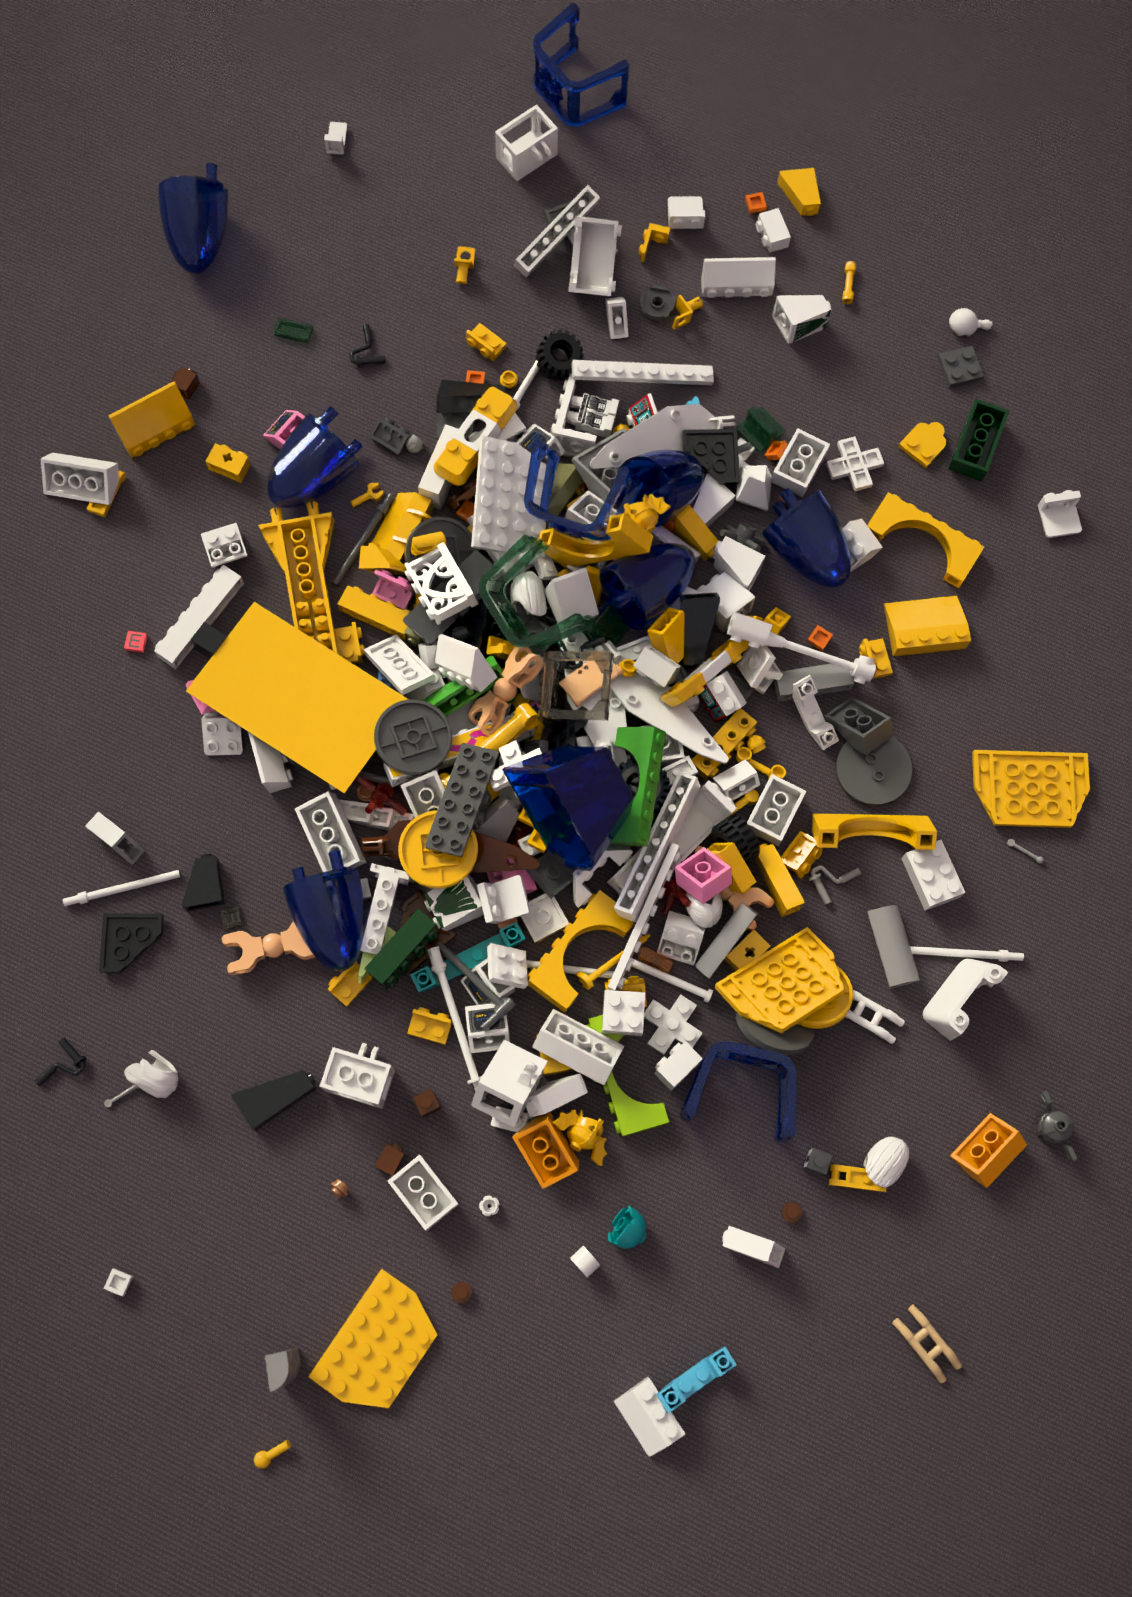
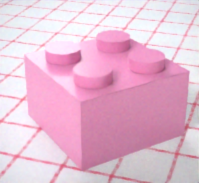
M705 847L675 867L676 884L702 904L732 884L731 867Z

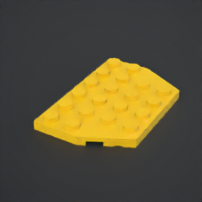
M974 750L972 752L974 790L994 826L1071 828L1074 825L1082 804L1090 791L1088 753Z
M808 927L715 984V989L740 1016L779 1033L785 1032L844 993L843 983L840 980L839 970L836 968L833 952Z
M381 1269L309 1375V1378L342 1402L390 1408L438 1335L416 1292Z

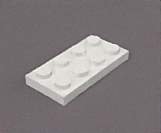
M397 634L364 649L365 656L401 695L407 694L435 680V674Z

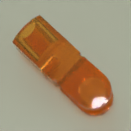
M642 947L638 954L641 961L667 974L674 963L671 959L656 953L648 947Z

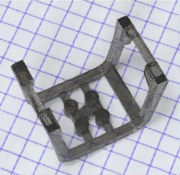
M545 652L543 662L545 663L544 674L540 675L539 681L540 686L543 687L542 693L538 694V705H541L538 711V720L552 730L557 727L558 719L608 721L609 693L614 654L612 652ZM557 661H593L597 664L600 672L603 674L601 700H598L591 710H563L566 705V692L558 683L565 678L564 667ZM580 728L576 733H586L584 728Z

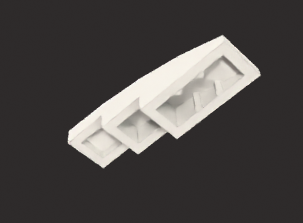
M339 799L348 822L389 831L398 821L413 820L415 818L411 813L396 812L394 809L376 807L373 804Z

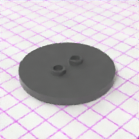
M433 517L421 522L411 531L405 545V561L410 563L423 556L412 555L411 544L413 537L440 531L445 536L446 547L457 566L463 563L477 548L471 547L472 534L462 523L449 517ZM428 567L422 568V569H425V570L429 571V568H428ZM447 568L443 569L441 573H445ZM419 570L416 572V575L422 576L423 572ZM435 575L430 589L434 590L446 578H440Z
M409 699L391 705L381 714L375 726L374 743L379 757L389 768L405 775H422L435 770L447 758L452 744V730L448 719L436 706L426 701Z
M891 737L867 755L846 742L836 759V777L843 791L853 800L864 805L881 806L895 801L905 792L912 777V762L905 747L894 737Z
M736 1012V1021L742 1033L752 1043L771 1053L780 1055L799 1054L805 1051L813 1040L814 1028H807L796 1024L785 1032L779 1033L744 1018Z

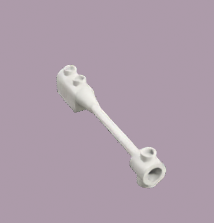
M739 613L732 614L727 634L731 635L730 640L741 643L743 639L749 642L748 646L759 649V646L784 647L850 669V675L854 677L853 681L864 684L865 681L870 682L874 676L876 665L872 658L860 655L853 663L788 641L782 636L770 632L772 624Z

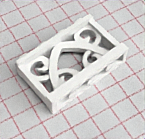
M444 542L437 545L438 548L410 563L404 564L407 568L404 572L409 582L414 581L411 585L416 595L421 594L418 597L423 607H428L426 613L430 620L435 619L437 625L469 606L474 607L478 605L472 590ZM428 567V568H429V571H427V570H425V569H422V568ZM447 568L445 573H441L443 569ZM421 570V572H423V575L418 576L416 575V572ZM435 575L440 578L454 576L447 583L446 592H437L430 589ZM456 585L457 588L452 589V592H450L451 587ZM445 601H448L447 606L442 608L445 604ZM440 603L442 609L436 610L435 606Z

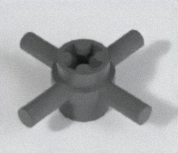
M740 523L737 529L727 525L725 529L720 531V536H727L757 552H760L761 547L764 548L766 545L764 540L754 538L757 530L744 523Z

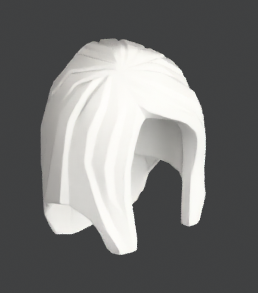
M527 571L519 574L511 584V609L514 614H517L516 603L518 601L524 606L527 615L543 616L547 612L545 588L542 580L534 572Z
M686 892L685 906L692 920L703 928H710L715 925L722 915L723 903L721 895L718 893L702 904Z
M155 1050L148 1052L156 1058L153 1064L142 1058L140 1064L134 1063L125 1069L124 1075L128 1081L136 1084L143 1091L156 1098H167L177 1088V1070Z
M886 1137L877 1142L864 1160L863 1166L866 1168L868 1177L876 1185L884 1188L894 1184L908 1163L909 1148L902 1139L896 1137Z

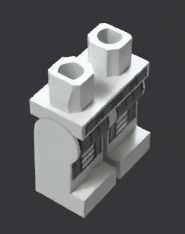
M584 393L583 397L573 396L571 408L579 409V413L569 411L567 423L576 425L575 430H582L607 438L611 435L619 400L612 399L610 401L597 396H589L587 393Z

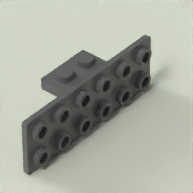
M477 550L458 566L477 602L503 576V573ZM454 576L446 578L433 591L446 592V585ZM452 586L450 592H452V589H456L457 586ZM445 601V604L442 608L447 606L448 601ZM420 602L403 618V622L428 645H432L439 635L443 634L461 616L464 617L471 606L441 621V624L437 625L435 619L430 620L426 613L428 607H423ZM440 603L435 606L436 610L442 609Z
M462 743L426 840V849L463 857L472 829L478 830L479 825L483 824L485 808L491 802V795L487 787L499 756L498 751Z

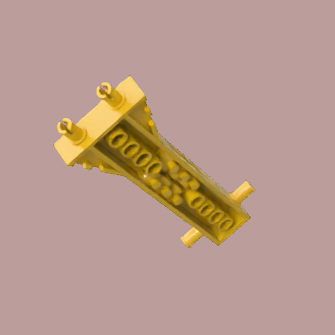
M312 501L313 509L311 502L306 504L308 516L283 520L282 509L276 508V515L273 508L270 510L272 523L258 526L286 575L294 627L338 654L324 572L333 534L334 519L332 512L319 514L318 502Z

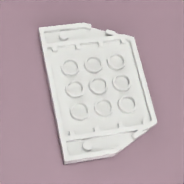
M487 436L480 437L472 548L507 554L526 546L537 544L540 532L546 529L550 468L518 443Z

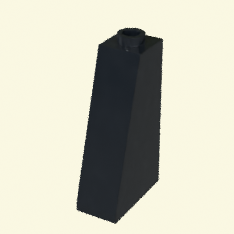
M441 380L437 394L436 413L471 412L478 399L490 387H495L506 393V386Z
M717 592L680 595V610L685 613L684 658L681 661L687 667H696L698 664L703 663L720 603V596Z
M302 1070L236 1092L231 1097L251 1128L256 1131L316 1090L314 1086L316 1080L311 1073L307 1074Z

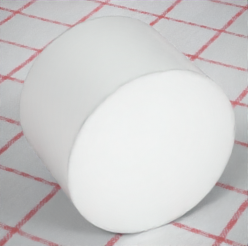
M584 1246L570 1257L587 1278L600 1266L598 1261Z

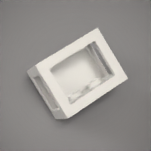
M536 104L495 131L496 159L516 181H519L558 155V128ZM531 117V131L510 144L503 134ZM541 119L550 128L544 134L541 132Z
M504 1040L481 1077L471 1106L515 1128L526 1108L524 1104L526 1099L539 1085L547 1061ZM487 1093L514 1105L511 1115L483 1102Z
M362 1043L358 1055L333 1047L319 1087L325 1092L383 1109L395 1070L392 1065L376 1060L379 1048L374 1047L370 1058L364 1057L367 1050V1044Z

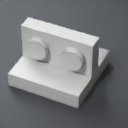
M749 646L737 664L738 669L749 685L756 689L763 678L780 680L783 675L775 664L774 660L776 658L768 646H759V649Z

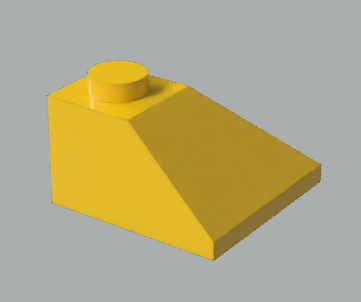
M369 543L368 546H361L359 569L372 573L375 570L381 571V569L392 573V575H405L404 572L407 570L405 565L387 549L381 548L380 544Z

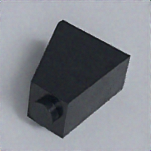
M204 854L201 855V858L195 859L182 902V907L186 912L225 904L219 860L215 855Z

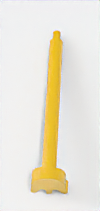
M650 934L641 936L640 942L644 944L650 937ZM624 950L589 976L579 971L576 976L579 978V982L583 984L582 987L587 990L594 986L592 981L617 964Z

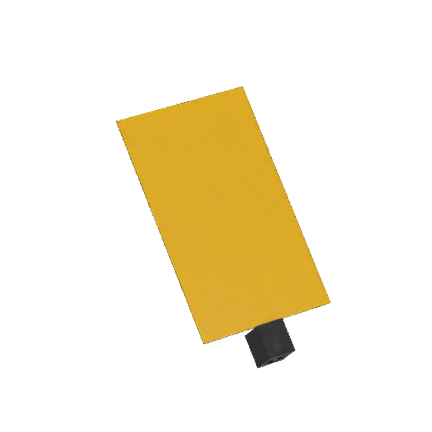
M256 602L250 606L228 636L203 622L190 639L195 650L210 660L186 692L344 794L376 751L374 731L381 714L391 705L403 700H409Z

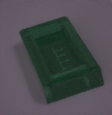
M278 317L273 333L277 337L308 344L313 326Z

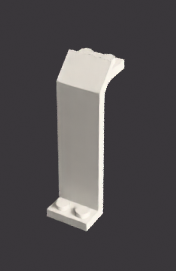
M708 781L699 789L674 844L679 845V852L682 854L677 864L674 863L671 870H675V867L682 863L711 833L713 826L723 821L737 808L729 797H725L720 792V788L715 783ZM642 848L607 881L619 895Z

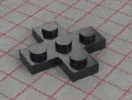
M567 705L558 713L557 727L545 737V740L549 741L548 753L551 754L556 749V754L562 757L567 752L573 750L575 746V733L580 728H584L588 723L587 708L581 706L574 712L571 706Z

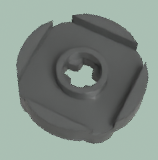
M652 286L646 292L644 291L640 297V309L642 316L645 318L665 321L669 319V316L674 311L675 298L666 287ZM656 300H658L661 305L656 306L653 303H656Z

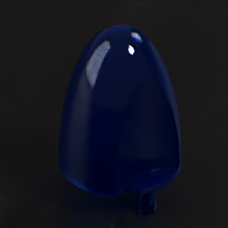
M214 163L206 164V177L176 176L165 179L158 185L159 209L166 241L177 263L185 271L192 274L204 272L213 263L221 247L226 228L228 189H225L223 184L217 180V165Z
M329 406L320 417H315L308 413L291 432L278 452L269 473L267 485L269 498L276 506L293 508L312 502L334 489L360 466V462L355 454L363 445L354 438L346 446L337 435L328 429L327 425L339 415L333 407Z
M656 450L634 456L620 466L615 480V492L607 495V499L612 497V499L607 501L610 505H615L619 502L621 506H624L626 503L630 505L642 502L644 495H647L648 498L649 494H653L656 498L663 497L664 502L670 505V508L664 514L658 513L659 518L655 527H659L678 516L695 499L703 484V467L696 457L679 450Z
M788 487L779 495L789 508L785 507L782 500L772 506L779 518L762 532V536L788 565L805 578L825 587L833 588L843 585L850 575L851 555L845 533L834 510L821 490L816 491L802 501H798Z
M677 543L656 544L650 547L649 553L624 556L603 567L600 570L599 579L607 602L598 607L599 613L603 611L598 617L603 619L614 611L632 629L637 631L644 630L671 607L689 585L696 568V558L693 551L689 547Z
M335 850L328 853L332 866L331 871L306 877L304 867L292 869L295 881L284 886L283 892L290 914L306 946L324 966L333 971L340 972L352 967L360 954L365 931V907L358 869L344 867L341 850Z

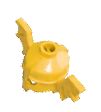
M649 494V498L647 495H644L642 502L630 505L626 503L623 506L625 509L624 513L649 533L656 529L655 525L659 518L658 513L664 514L670 508V505L664 502L663 497L656 498L653 494Z
M574 1109L568 1114L560 1112L559 1118L552 1123L562 1131L569 1127L567 1136L571 1143L570 1147L577 1152H580L581 1149H593L591 1160L598 1166H602L603 1158L607 1155L604 1149L606 1138L601 1137L604 1121L602 1119L597 1121L583 1117L582 1110L578 1114Z

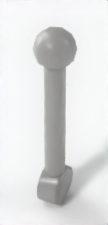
M1009 839L1007 841L1009 847L1017 848L1035 859L1038 864L1044 862L1043 857H1038L1017 845L1015 840Z
M134 1084L113 1099H107L104 1105L108 1108L112 1107L115 1101L134 1089H139V1087Z

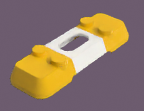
M490 387L485 391L433 465L434 472L453 485H463L478 466L480 437L496 438L516 412V400L495 387ZM477 419L484 421L486 428L475 442H468L464 438V434L471 424Z
M728 639L711 654L712 657L687 676L683 683L677 682L660 697L661 701L671 707H675L694 695H699L705 690L703 686L722 669L742 658L741 653L749 647V642L742 639L741 643Z

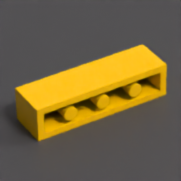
M346 587L338 602L339 611L391 635L397 634L402 640H407L404 631L408 626L403 622V618L411 612L410 610L399 609L394 603L384 602L374 594L368 595L359 587Z

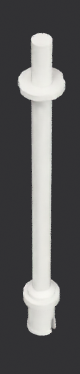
M439 946L427 950L432 964L431 970L438 975L471 1077L467 1083H473L476 1092L482 1076L478 1075L445 974V967L447 965L443 962Z

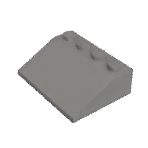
M624 428L572 458L573 464L589 491L609 505L651 479H654L661 464L600 469L591 468V460L607 443L627 432Z

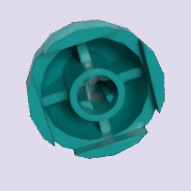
M628 1206L629 1209L624 1207L620 1210L611 1224L615 1226L613 1232L609 1231L608 1241L622 1249H631L645 1240L647 1235L646 1220L638 1210L631 1206Z

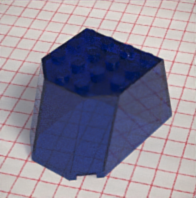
M560 746L502 769L548 852L551 854L555 852L565 861L563 865L569 869L591 871L631 813L633 796L630 792V787L624 781L621 770L616 766L612 753L607 747Z

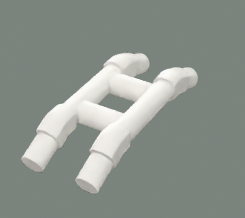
M853 990V1000L858 1002L854 1011L849 1010L845 1018L854 1021L882 1039H885L890 1044H893L896 1038L878 1026L882 1017L887 1018L900 1027L903 1026L905 1021L893 1011L882 1007ZM865 1006L876 1012L871 1022L860 1016Z

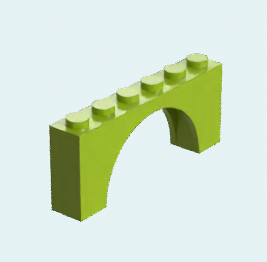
M603 1015L588 1019V1025L585 1026L603 1034ZM603 1034L604 1036L616 1042H619L620 1039L624 1036L618 1034ZM611 1071L603 1088L605 1094H609L611 1099L608 1105L611 1114L615 1113L617 1121L614 1122L617 1134L621 1133V1137H625L669 1123L664 1103L645 1104L630 1098L617 1085Z

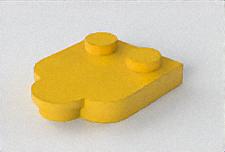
M932 422L929 425L919 423L899 443L898 448L924 468H927L943 451L946 445V439L943 436L945 432L944 427L938 422Z

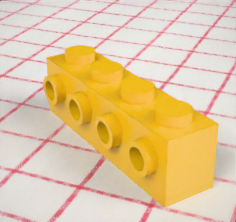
M740 708L712 738L730 760L732 758L731 753L734 750L738 751L744 745L743 740L746 737L750 738L756 732L757 721ZM696 754L692 759L698 775L705 781L709 777L713 779L720 771L718 768L722 764L721 762Z

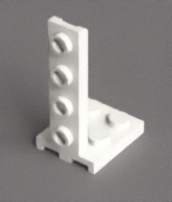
M570 373L569 379L564 381L563 391L565 393L560 396L559 405L561 407L556 410L555 420L557 421L556 424H552L551 434L556 437L565 450L562 456L570 458L595 445L597 436L590 433L564 429L576 388V380H573L572 373Z
M372 863L370 871L376 874L375 877L378 878L360 951L377 955L383 947L398 883L408 885L409 882L414 883V881L405 871Z

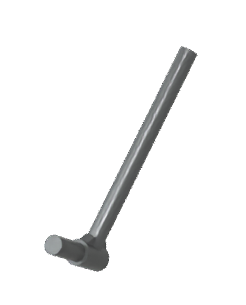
M441 941L436 944L435 947L439 946L440 952L495 1004L494 1013L480 1026L486 1032L513 1009L516 1004L509 997L500 999Z

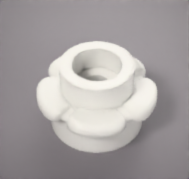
M485 1196L479 1204V1208L485 1216L495 1215L499 1211V1201L495 1197Z

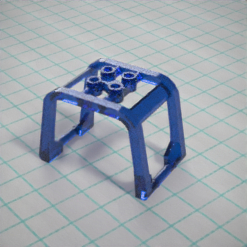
M571 3L535 35L533 40V52L535 54L533 84L537 93L563 122L571 126H581L626 106L629 63L624 59L579 82H574L567 78L557 64L575 52L579 46V37L576 35V22L579 21L580 8L575 3ZM568 22L569 41L553 56L549 57L541 48V43ZM622 77L621 88L614 92L607 103L580 115V92L612 78ZM563 87L567 90V112L560 105V101L563 100Z
M534 440L524 495V504L527 511L536 518L544 520L555 531L561 533L566 531V533L579 539L585 537L600 542L610 540V536L606 534L607 528L603 525L626 482V495L616 515L624 513L625 509L623 506L626 503L629 505L633 504L643 485V481L630 469L620 466L611 490L596 520L591 524L585 525L550 514L548 509L561 454L549 448V445L544 441ZM545 456H548L540 506L533 502L541 461Z
M719 1042L714 1044L701 1060L681 1110L680 1118L690 1121L692 1116L696 1115L712 1062L716 1058H722L769 1069L778 1075V1114L774 1141L785 1142L794 1137L796 1131L797 1072L794 1063L787 1056L780 1053L750 1047L743 1043Z

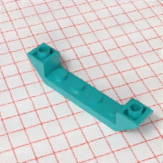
M516 921L500 929L499 934L456 956L472 970L488 958L487 946L490 943L514 948L526 939ZM450 960L443 961L447 965L445 967V974L448 982L463 975ZM428 966L410 974L419 993L441 986L438 975L434 971L432 972Z

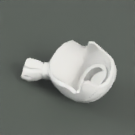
M961 308L952 313L949 325L958 336L967 335L968 337L977 328L991 329L992 322L989 320H978L972 310Z

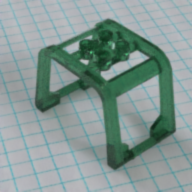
M523 535L482 575L479 582V593L505 638L512 645L523 648L543 649L594 627L596 621L592 615L582 617L581 614L575 613L533 636L529 634L505 593L506 585L530 562L549 548L545 540L529 535ZM526 552L499 580L493 579L514 558ZM490 593L496 594L499 602L495 603ZM518 631L522 640L515 636L514 633Z

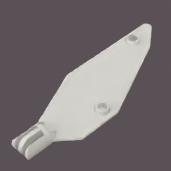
M700 404L667 406L607 443L591 460L590 466L593 469L674 462L686 454L682 450V430L736 426L735 422L723 423L722 420L735 419V416L715 417Z
M579 629L568 632V630L561 632L562 641H564L570 658H573L576 664L579 663V647L588 641L587 637ZM593 648L583 649V664L597 655ZM564 669L565 678L575 670ZM607 684L584 700L578 707L566 693L567 701L574 712L581 706L588 709V723L584 730L595 747L597 769L601 768L600 755H602L603 768H608V754H610L611 768H615L614 746L617 728L627 727L624 705Z
M610 640L594 648L597 654L603 651L615 665H619L622 660H625ZM637 671L633 677L618 675L607 683L624 707L633 715L653 727L666 731V735L699 755L721 763L728 762V756L684 702L671 707L661 701L660 697L671 687H659L652 682L653 679L648 676H642Z

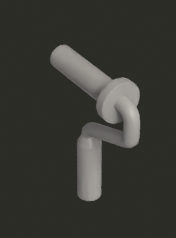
M819 865L811 870L812 877L808 880L813 881L826 905L832 901L819 878L822 876L821 873L816 875V872L822 870L836 884L845 883L861 875L859 868H856L836 879L824 866Z

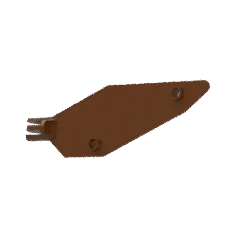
M412 820L398 821L385 836L361 838V843H368L362 845V850L367 851L363 853V857L389 856L400 860L398 853L399 840L403 830ZM474 831L478 843V856L471 873L527 870L539 867V861L519 847ZM508 858L513 859L514 863H510Z

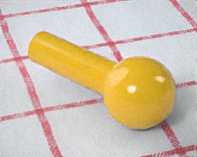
M286 1440L268 1452L259 1451L254 1457V1464L260 1469L268 1467L271 1459L291 1448V1443Z

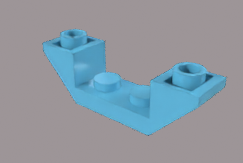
M723 1347L668 1383L656 1395L666 1412L670 1413L703 1386L735 1367L736 1363L726 1347Z

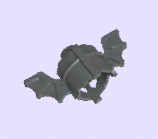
M1045 1090L1040 1097L1042 1099L1041 1107L1045 1110L1046 1114L1038 1122L1036 1135L1047 1142L1059 1143L1061 1152L1067 1155L1068 1160L1077 1161L1078 1159L1073 1148L1066 1143L1074 1129L1073 1118H1070L1068 1114L1061 1111H1052V1101L1047 1090Z

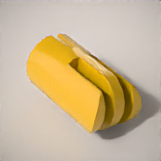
M440 531L413 537L411 544L412 555L427 554L438 548L437 545L442 542L446 545L444 534Z

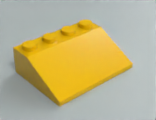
M174 381L109 415L121 442L131 458L141 456L145 451L159 446L160 443L172 439L177 434L187 431L196 425Z
M957 596L884 603L893 656L966 649L971 642L968 622Z

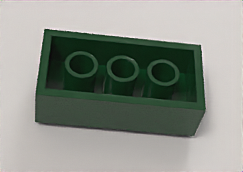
M975 398L948 469L983 481L995 453L1009 410Z
M417 909L364 969L386 990L389 987L392 989L399 982L398 977L403 972L407 973L413 965L411 963L416 957L419 959L425 953V947L429 943H434L439 937V929L436 923L420 909Z

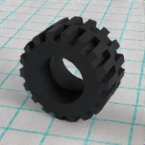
M554 330L542 339L536 350L535 360L538 361L537 367L542 368L540 372L547 374L546 377L550 378L552 376L553 380L558 378L564 380L566 377L568 379L570 373H572V361L582 360L583 347L579 346L581 342L579 339L575 340L576 336L574 334L571 336L569 331L562 333V330H558L556 333ZM559 348L563 350L568 357V361H556L551 355V349Z
M733 814L712 827L711 833L714 843L734 842L745 863H748L760 854V846L755 833L738 815Z

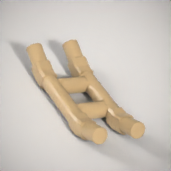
M913 1304L908 1308V1311L923 1327L917 1334L913 1336L912 1332L899 1318H896L892 1324L925 1362L939 1383H944L946 1377L933 1360L940 1353H943L956 1370L960 1369L962 1364L953 1350L929 1323L928 1319ZM929 1335L937 1345L927 1353L920 1342Z

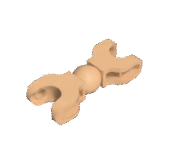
M523 644L517 645L509 654L505 663V669L501 673L504 678L498 679L493 686V692L489 690L485 696L476 700L468 712L469 720L473 724L478 725L483 734L492 735L501 726L506 709L509 706L507 701H511L516 696L517 687L521 689L526 683L532 681L543 667L542 659L538 655L532 654L531 650ZM525 651V655L519 659V653ZM536 660L535 666L528 667L532 661ZM477 712H482L479 718H475ZM491 720V727L485 729V725Z
M697 846V848L695 849V853L701 850L703 847ZM727 887L719 893L722 900L728 901L727 904L732 907L733 913L742 902L748 906L758 903L766 908L772 907L775 903L773 898L760 888H752L747 893L741 894L733 893ZM753 920L747 930L752 931L756 929L757 924L755 920Z
M311 916L296 919L287 931L280 932L281 935L270 933L263 939L261 936L252 937L244 931L224 935L222 943L225 946H238L243 949L241 958L229 963L227 967L228 973L237 975L251 972L260 960L266 959V956L276 958L283 952H285V955L294 954L302 960L322 956L325 952L321 945H308L303 941L305 933L318 926V918Z

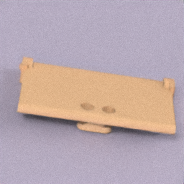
M601 651L558 684L578 707L592 694L618 675H621L623 671Z

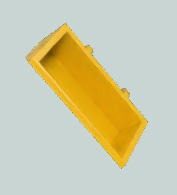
M416 492L398 493L372 543L380 544L381 548L387 549L399 561L405 564V545L408 536L418 524L432 518L430 516L433 511L432 499Z

